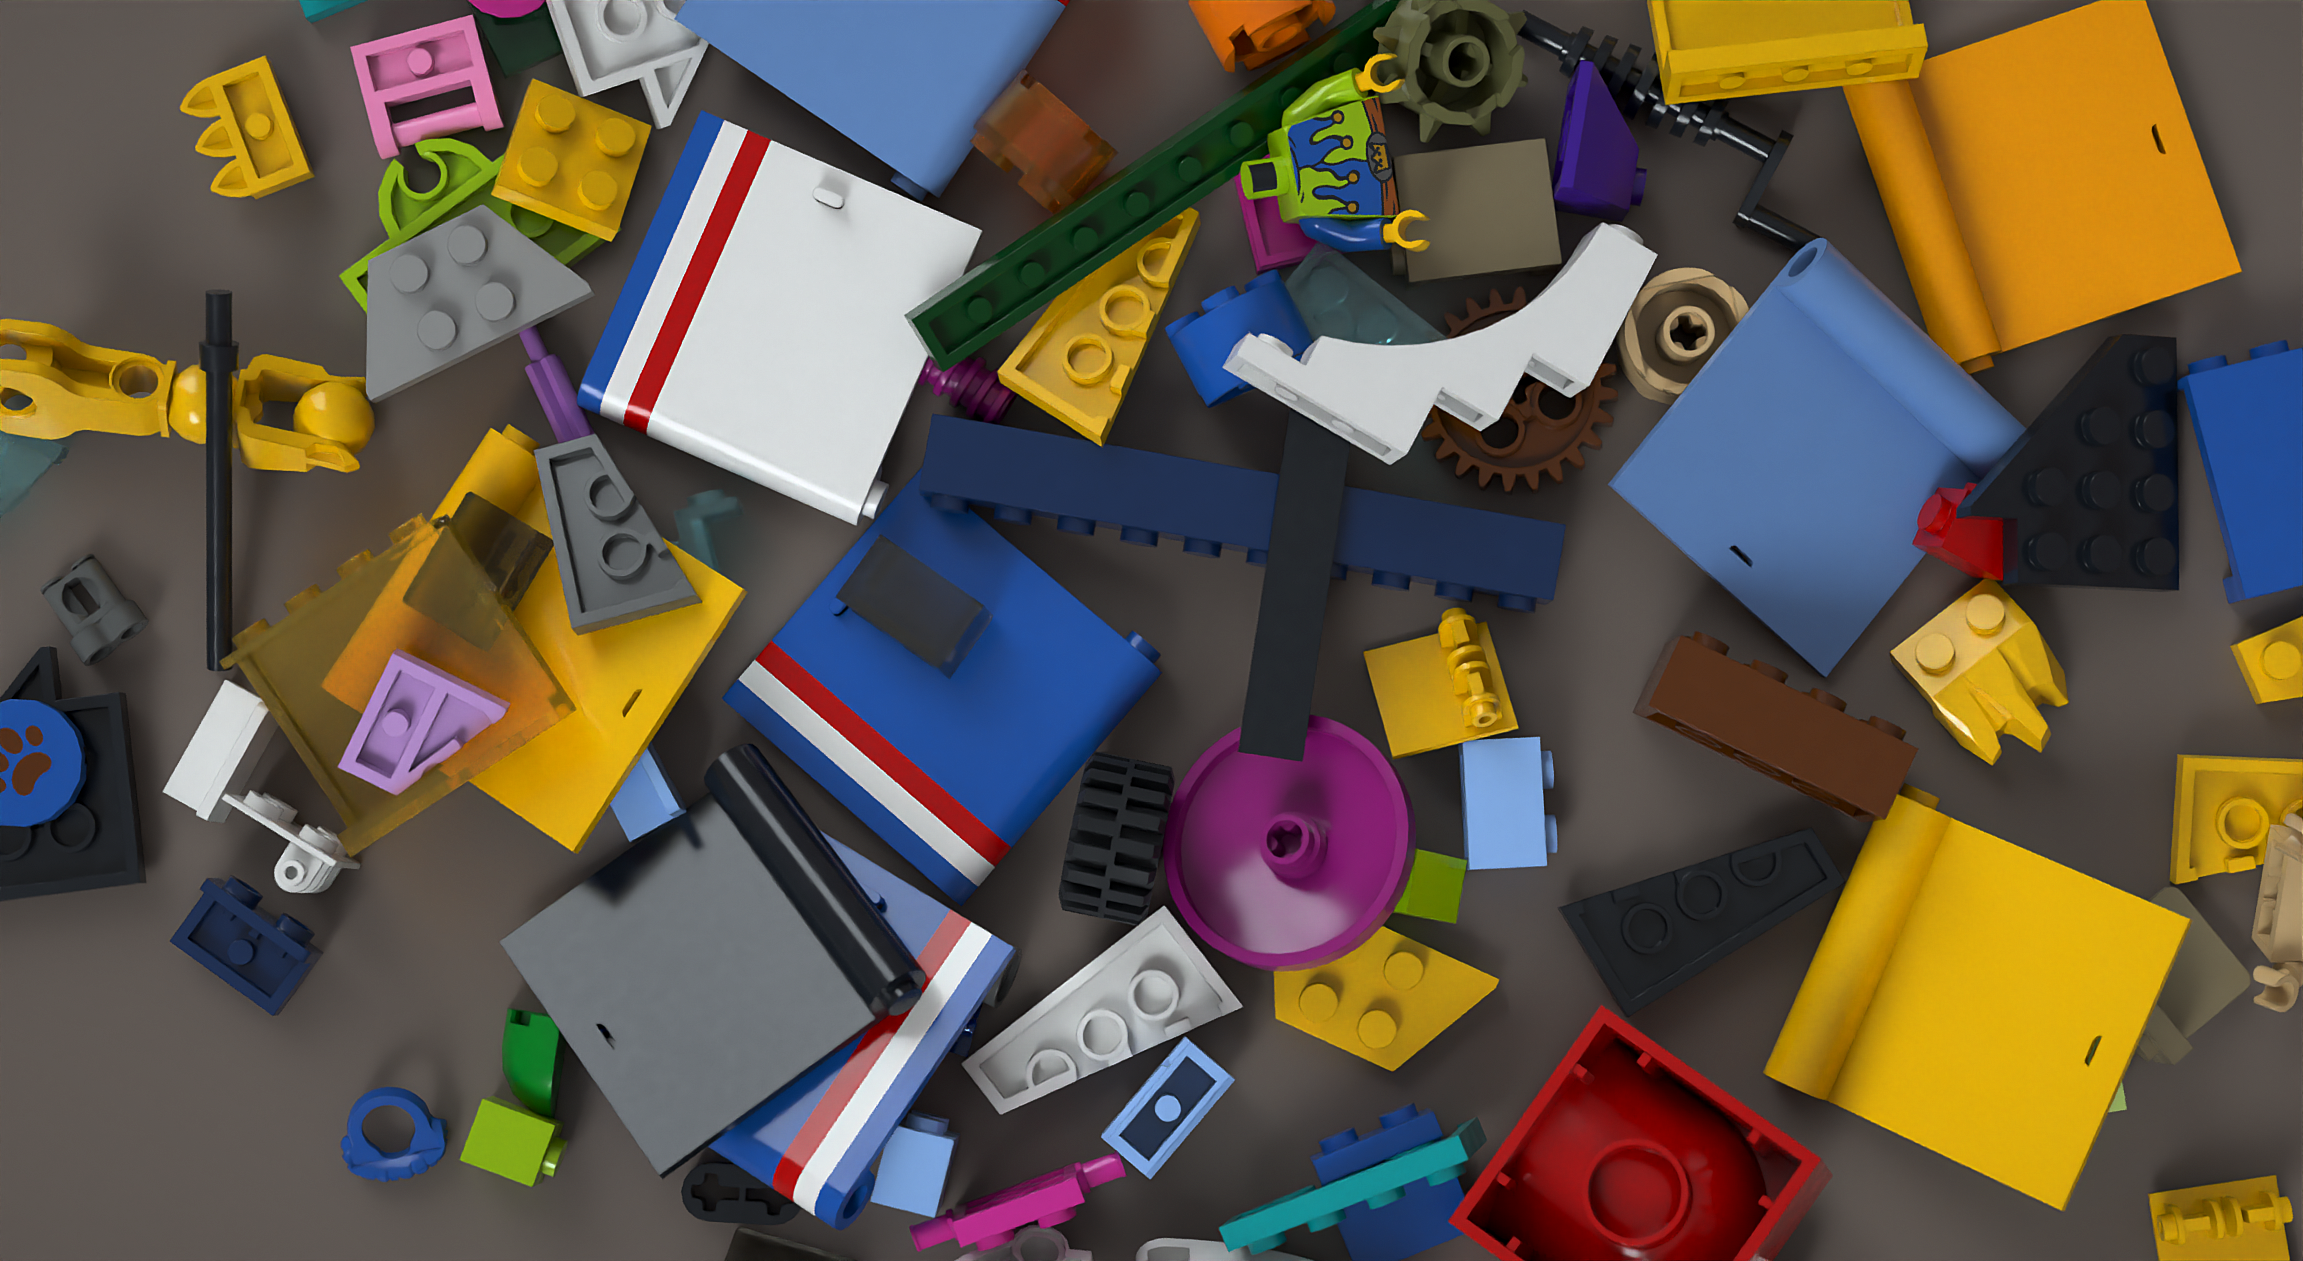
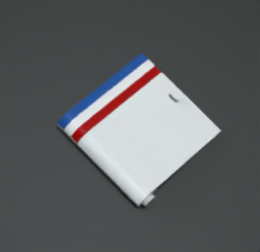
M701 110L585 372L577 396V406L858 526L864 515L875 519L889 488V484L880 481L882 474L881 465L929 357L904 315L965 275L983 231Z

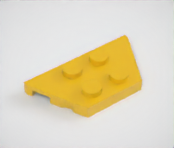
M1381 926L1360 947L1331 963L1300 971H1274L1275 1018L1393 1072L1492 992L1500 979Z

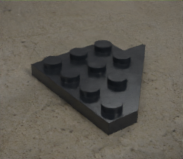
M2120 334L2108 337L1956 508V518L2003 521V585L2149 592L2179 590L2176 337Z
M51 646L40 647L0 697V702L9 699L36 700L64 712L79 729L85 747L83 749L85 752V763L87 764L86 781L75 802L56 819L30 827L0 825V902L147 883L126 693L114 692L62 699L57 648Z

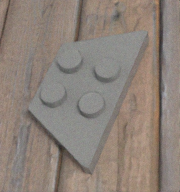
M482 204L368 260L366 393L370 401L376 404L595 296V293L588 282Z

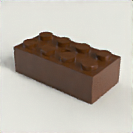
M1694 631L1692 637L1680 635L1664 645L1633 713L1857 821L1865 823L1886 819L1919 749L1903 741L1907 733L1904 729L1876 716H1870L1868 721L1858 720L1844 713L1848 705L1845 701L1823 690L1813 687L1810 693L1795 690L1785 685L1789 675L1782 670L1756 659H1753L1751 665L1741 664L1726 656L1730 649L1728 645L1704 633Z

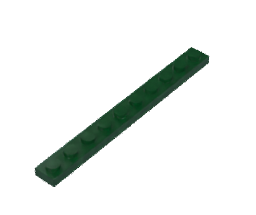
M1374 0L905 314V318L935 367L944 373L1241 172V164L1243 162L1262 159L1268 155V134L1282 128L1283 112L1310 86L1352 68H1358L1363 72L1369 59L1378 55L1379 41L1373 37V32L1376 28L1385 27L1400 0Z

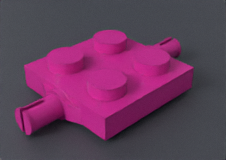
M1114 1151L1111 1154L1083 1164L1080 1161L957 1205L954 1211L950 1208L945 1210L946 1214L914 1226H909L918 1252L954 1238L956 1241H959L960 1247L975 1242L978 1251H985L1015 1238L1013 1231L1016 1230V1227L1037 1220L1040 1229L1074 1218L1077 1216L1075 1208L1078 1204L1085 1202V1194L1091 1192L1090 1188L1122 1176L1126 1177L1127 1175L1119 1152Z

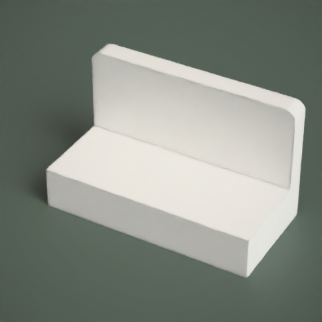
M225 680L162 792L197 810L196 815L206 821L224 823L233 806L222 799L225 793L240 795L286 711L238 684Z

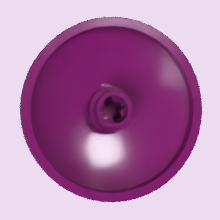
M1309 715L1303 762L1237 752L1241 727L1234 729L1215 742L1198 758L1185 775L1171 803L1164 833L1163 857L1166 878L1173 900L1189 926L1204 941L1232 959L1248 966L1271 971H1300L1331 963L1360 947L1379 930L1394 911L1407 886L1414 863L1416 825L1411 799L1405 783L1390 760L1373 743L1350 727L1329 718Z

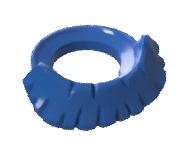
M381 1087L371 1090L355 1102L349 1113L347 1135L340 1142L344 1153L342 1158L348 1164L347 1168L353 1174L367 1180L378 1179L381 1182H388L389 1179L391 1181H398L399 1178H412L415 1174L425 1173L429 1167L436 1165L444 1156L448 1142L446 1138L448 1135V1130H446L447 1121L446 1119L435 1118L430 1113L426 1103L409 1090L399 1087ZM383 1105H393L407 1111L415 1124V1133L410 1141V1147L399 1152L389 1153L381 1151L377 1145L373 1144L366 1137L362 1126L365 1116L372 1109Z

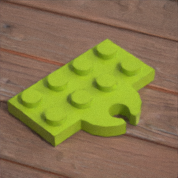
M452 138L426 139L415 143L419 155L424 160L439 165L441 178L438 185L427 193L421 194L411 191L408 185V171L397 160L393 159L386 169L378 191L379 216L389 235V239L340 274L339 277L367 314L368 260L482 204L568 268L575 265L607 240L492 196L491 193L505 153L494 162H491L477 148Z

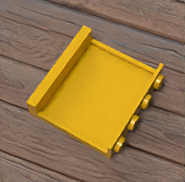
M1647 0L1665 105L1918 78L1928 48L1924 23L1913 24L1909 0Z

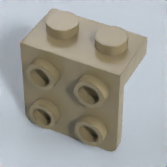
M2165 887L2148 901L2193 921L2135 1052L2147 1062L2152 1059L2156 1063L2175 1065L2194 1049L2187 1038L2246 991L2251 984V976L2184 893L2176 887Z

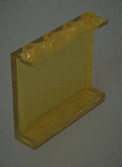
M419 514L388 534L394 543L392 547L377 557H374L370 549H366L336 569L342 579L324 592H322L317 583L300 592L283 604L290 615L272 627L263 618L232 638L238 649L219 661L224 670L236 664L240 666L348 827L338 834L337 838L350 857L577 710L448 514L428 523L423 515ZM398 648L511 704L502 719L488 726L465 743L460 750L442 763H438L431 768L422 778L396 796L338 768V765L392 653Z

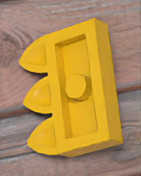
M266 56L202 80L183 99L180 106L181 112L203 118L221 116V119L212 123L200 136L195 146L196 151L211 157L226 158L236 156V159L226 164L218 172L210 187L212 192L226 197L241 198L252 196L255 199H259L315 177L273 65Z

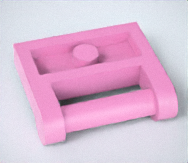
M473 14L350 47L374 141L381 159L401 155V148L414 145L426 139H437L482 126L486 132L505 127L501 105L495 91L478 22ZM472 86L476 100L474 103L395 124L392 121L389 107Z

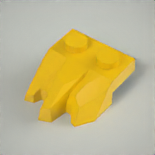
M1983 579L1890 651L1891 662L1929 702L1936 719L1962 747L1992 766L2002 754L1998 739L2003 734H2012L2041 753L2051 736V732L2036 707L2042 703L2056 707L2069 703L2065 673L2034 622L1995 580Z

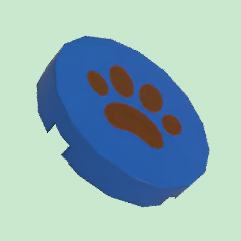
M9 699L0 702V825L30 827L56 819L75 802L86 781L87 764L85 763V752L83 749L85 745L81 732L64 712L44 702Z

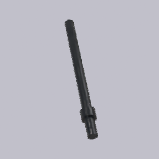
M214 289L206 291V340L199 342V369L206 371V668L211 671H228L233 668L232 372L239 370V343L232 340V291Z

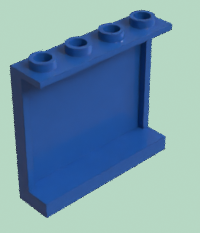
M2287 340L2276 341L2249 349L2251 360L2228 365L2226 355H2219L2187 365L2190 375L2177 380V392L2184 391L2233 575L2222 579L2229 604L2303 586V347L2289 350Z

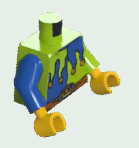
M1392 53L1375 55L1366 63L1363 72L1358 68H1352L1318 81L1296 99L1283 112L1282 128L1268 134L1267 143L1270 158L1245 161L1241 164V184L1246 198L1253 200L1277 196L1280 216L1284 223L1299 224L1305 236L1340 252L1386 250L1391 248L1393 242H1397L1402 247L1414 252L1424 251L1428 248L1430 242L1427 240L1408 242L1406 239L1405 231L1408 224L1416 220L1428 221L1430 218L1416 210H1406L1399 214L1379 95L1367 97L1368 90L1370 89L1384 93L1396 91L1403 86L1405 78L1385 85L1377 77V68L1384 60L1394 59L1397 55Z

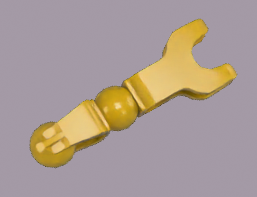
M0 319V346L6 344L20 346L26 352L27 357L26 360L0 358V431L47 440L64 438L81 430L135 436H148L160 431L161 437L170 438L173 428L186 440L197 444H206V371L200 370L199 365H191L178 373L177 361L168 360L166 365L149 355L91 346L52 324ZM269 354L254 357L247 369L240 370L238 380L232 374L233 448L240 450L241 462L248 468L308 472L315 466H323L346 473L358 470L360 464L355 455L365 449L375 428L374 412L365 398L368 396L366 393V378L329 375L320 365ZM138 392L151 393L150 396L144 398L130 397ZM16 395H24L33 400L30 406L22 410H11L4 406L8 399ZM264 402H299L293 414L294 432L256 424L263 417Z

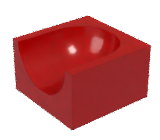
M1601 1005L1448 1222L1501 1261H1773L1833 1175L1822 1158Z

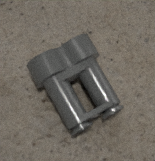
M93 554L81 557L72 565L73 571L64 578L58 576L49 580L40 589L72 635L73 639L70 645L85 666L96 664L105 659L121 643L130 640L144 630L149 622L134 600H125ZM81 582L99 606V609L90 616L72 592V589Z

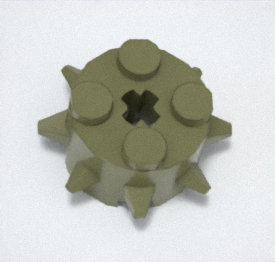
M1400 0L1385 27L1376 28L1373 32V37L1379 41L1378 54L1392 53L1397 55L1394 59L1384 60L1378 66L1377 77L1380 82L1389 85L1393 81L1405 78V82L1396 91L1377 92L1375 96L1379 95L1380 104L1398 103L1413 113L1420 115V141L1428 143L1442 123L1470 126L1481 137L1491 132V111L1497 106L1503 108L1507 105L1517 87H1525L1528 83V77L1522 73L1525 58L1522 45L1517 44L1516 40L1517 33L1527 21L1524 12L1507 13L1488 0ZM1453 52L1452 59L1448 65L1450 53Z

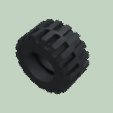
M1097 751L1086 762L1058 896L1062 910L1139 926L1148 915L1175 784L1172 767Z

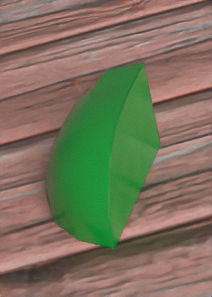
M507 1008L501 1045L502 1071L513 1095L533 1112L555 1118L567 1040L548 1013Z

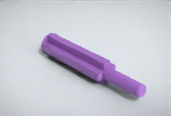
M536 325L518 333L532 362L525 367L526 373L558 443L595 434L584 409L577 406L576 391L560 356L555 354L549 355Z

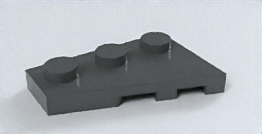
M596 434L534 450L572 630L578 636L702 602Z

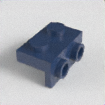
M233 875L226 882L221 878H207L200 887L204 894L170 939V942L269 1014L278 1016L324 953L310 943L315 933L287 913L283 912L279 919H276L258 906L263 896L241 879Z

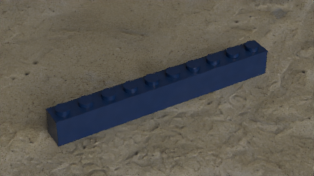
M932 413L919 492L920 496L931 498L930 508L939 511L968 514L969 505L995 509L993 519L1019 525H1031L1033 516L1058 520L1056 530L1065 533L1094 536L1096 527L1121 531L1119 541L1144 547H1157L1159 538L1184 542L1182 552L1195 556L1220 558L1222 549L1247 553L1245 563L1265 568L1279 474L1104 444L1101 447L1092 441ZM1344 486L1330 579L1346 580L1347 572L1353 571L1373 575L1371 585L1379 588L1409 591L1410 583L1416 582L1436 586L1434 596L1459 602H1472L1473 593L1498 597V608L1522 613H1535L1536 604L1546 605L1554 600L1566 525Z

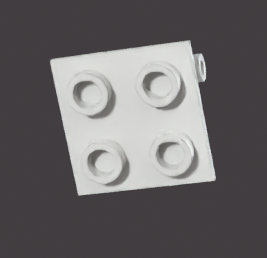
M250 790L247 796L225 793L222 798L290 841L274 870L277 884L287 892L321 893L332 885L342 868L359 869L362 863L347 855L352 844L322 826H318L316 829L308 824H305L304 827L298 825L293 821L298 811L269 793L264 792L262 796Z

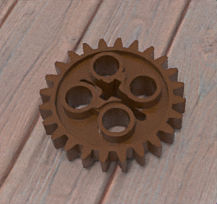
M1517 287L1512 304H1504L1497 289H1491L1489 297L1490 307L1483 310L1471 297L1467 298L1466 308L1469 317L1462 321L1447 311L1444 314V319L1450 333L1446 337L1429 331L1426 335L1429 343L1457 338L1487 328L1517 313L1528 305L1526 304L1523 287ZM1600 364L1591 384L1572 396L1576 402L1573 412L1560 420L1546 417L1539 408L1543 396L1555 390L1541 381H1537L1525 389V402L1516 405L1510 397L1500 418L1513 422L1519 431L1515 442L1509 447L1499 449L1487 445L1482 439L1483 430L1475 429L1434 404L1426 417L1433 418V422L1421 432L1424 442L1442 438L1444 442L1435 454L1436 460L1442 463L1456 455L1459 458L1455 471L1456 478L1459 480L1463 479L1475 468L1479 471L1480 490L1485 491L1491 484L1494 476L1503 479L1506 495H1512L1517 478H1526L1531 491L1538 493L1540 485L1539 474L1545 472L1560 485L1563 483L1561 464L1567 461L1581 471L1585 468V461L1579 451L1582 445L1599 451L1603 447L1601 439L1592 431L1593 427L1613 426L1614 417L1601 410L1600 405L1618 401V391L1601 386V382L1617 374L1616 365ZM1524 372L1518 385H1524L1534 380L1535 377Z

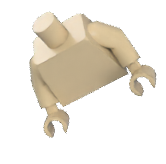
M2292 813L2287 814L2284 820L2285 825L2289 827L2270 825L2251 937L2268 960L2275 963L2272 968L2261 965L2254 969V980L2266 985L2264 991L2254 997V1003L2280 1013L2286 1012L2294 1005L2298 997L2299 987L2303 985V819Z

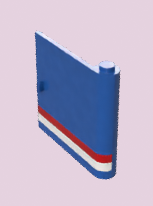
M920 468L721 699L930 881L962 906L1162 674L1154 665L1161 654L1133 630L1124 639L970 508L968 514L949 513L930 508L931 498L920 496L919 486L922 468ZM857 594L855 601L841 616H838Z

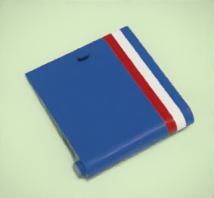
M820 831L875 906L879 905L882 907L878 910L926 973V980L921 988L922 996L912 1008L902 1014L889 1015L708 1147L836 1230H843L857 1219L871 1197L875 1185V1177L869 1170L1016 950L998 937ZM606 1028L600 1029L602 1033L608 1031Z

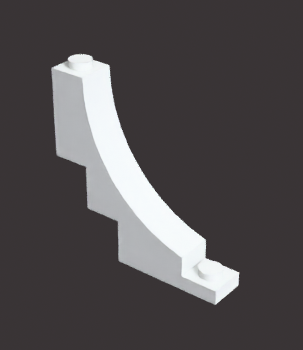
M1602 222L1583 236L1567 264L1547 288L1523 309L1487 328L1453 339L1415 345L1386 346L1362 344L1321 336L1305 350L1300 361L1292 358V349L1279 339L1266 334H1259L1256 337L1248 333L1233 347L1223 368L1391 465L1408 453L1433 404L1475 429L1482 431L1499 420L1524 372L1569 398L1587 388L1591 384L1658 254L1644 247L1643 239L1631 229L1618 224L1607 225Z

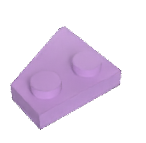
M397 648L388 661L338 768L397 796L422 778L431 768L438 763H442L460 750L465 743L502 719L511 703Z

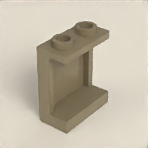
M1545 138L1393 156L1391 168L1399 214L1406 210H1416L1430 218L1428 221H1412L1408 224L1405 231L1408 242L1427 240L1430 242L1428 248L1424 251L1414 252L1402 247L1397 242H1393L1389 249L1392 275L1404 276L1406 291L1419 290L1420 285L1526 271H1530V276L1555 274L1562 264Z

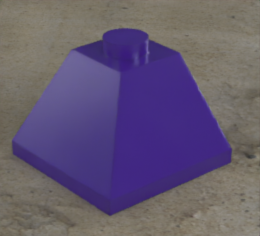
M1581 60L1567 87L1551 183L1555 211L1622 222L1629 212L1630 205H1641L1647 169L1636 167L1639 147L1594 62Z

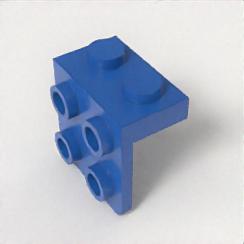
M1410 1103L1379 1116L1382 1127L1358 1136L1355 1128L1352 1127L1320 1140L1318 1143L1322 1151L1309 1157L1321 1186L1323 1187L1329 1182L1373 1164L1377 1166L1385 1163V1159L1433 1140L1434 1143L1442 1141L1441 1136L1443 1134L1434 1112L1429 1108L1418 1112L1415 1103ZM1423 1177L1403 1185L1406 1196L1384 1206L1370 1209L1367 1201L1363 1200L1343 1208L1347 1218L1338 1222L1337 1225L1351 1260L1400 1261L1463 1235L1462 1231L1448 1222L1465 1198L1458 1178L1456 1177L1444 1183L1430 1186L1427 1178Z

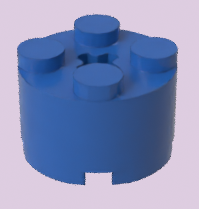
M1277 269L1268 271L1244 285L1246 293L1242 295L1239 294L1235 285L1215 293L1201 302V306L1206 314L1200 317L1198 311L1190 313L1174 321L1164 329L1196 391L1203 398L1208 408L1226 403L1256 388L1223 368L1233 347L1248 333L1256 337L1259 334H1266L1279 339L1292 349V358L1297 361L1301 360L1305 350L1314 343L1312 340L1313 336Z

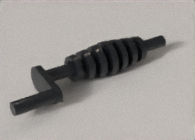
M1523 10L1527 21L1517 35L1558 56V60L1563 62L1559 72L1568 78L1571 77L1581 60L1594 62L1602 79L1609 83L1607 88L1614 102L1621 89L1631 94L1623 110V116L1633 120L1641 104L1645 101L1654 106L1645 123L1646 126L1657 129L1665 113H1668L1677 118L1669 134L1681 138L1689 124L1699 129L1693 143L1705 147L1709 139L1713 141L1718 139L1763 163L1732 223L1743 229L1746 226L1796 253L1816 238H1822L1758 204L1794 135L1782 130L1778 138L1774 140L1729 117L1730 113L1725 111L1728 104L1726 99H1716L1712 107L1701 101L1665 105L1661 81L1656 79L1659 67L1655 52L1643 72L1633 67L1642 47L1630 44L1622 60L1611 55L1619 39L1606 35L1598 49L1589 44L1595 30L1582 26L1578 34L1575 32L1570 34Z

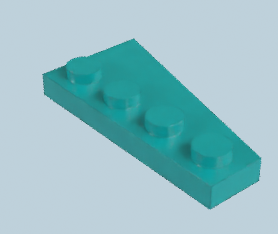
M1478 1117L1458 1124V1129L1447 1139L1436 1143L1433 1140L1385 1159V1163L1377 1166L1373 1164L1329 1182L1323 1187L1316 1189L1315 1185H1309L1231 1217L1219 1227L1228 1252L1248 1245L1251 1255H1255L1286 1242L1287 1237L1284 1231L1307 1222L1310 1232H1315L1346 1219L1343 1208L1366 1200L1369 1208L1375 1209L1406 1196L1403 1185L1426 1177L1429 1185L1435 1186L1466 1173L1463 1162L1469 1160L1487 1141Z

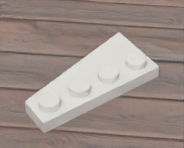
M1164 905L971 1055L961 1065L1001 1115L1216 1018L1240 1009L1243 1006Z

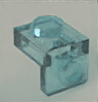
M723 489L692 495L686 498L688 508L673 511L680 540L671 542L719 574L720 570L708 524L744 515L742 502L736 496L725 498Z

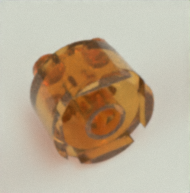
M1024 69L1017 74L973 125L978 132L970 140L976 148L1006 173H1009L1015 165L1019 167L1025 174L1017 183L1054 215L1062 206L1067 207L1080 198L1119 153Z

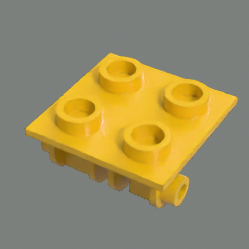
M1457 607L1445 611L1441 616L1442 622L1438 627L1437 634L1363 652L1393 760L1518 729L1517 720L1487 622L1476 624L1474 617L1466 614L1463 608Z
M2276 1175L2148 1193L2158 1261H2290L2284 1223L2292 1222L2293 1212L2289 1198L2287 1196H2279Z

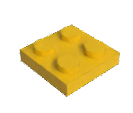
M533 78L523 99L491 195L612 242L618 232L652 126Z

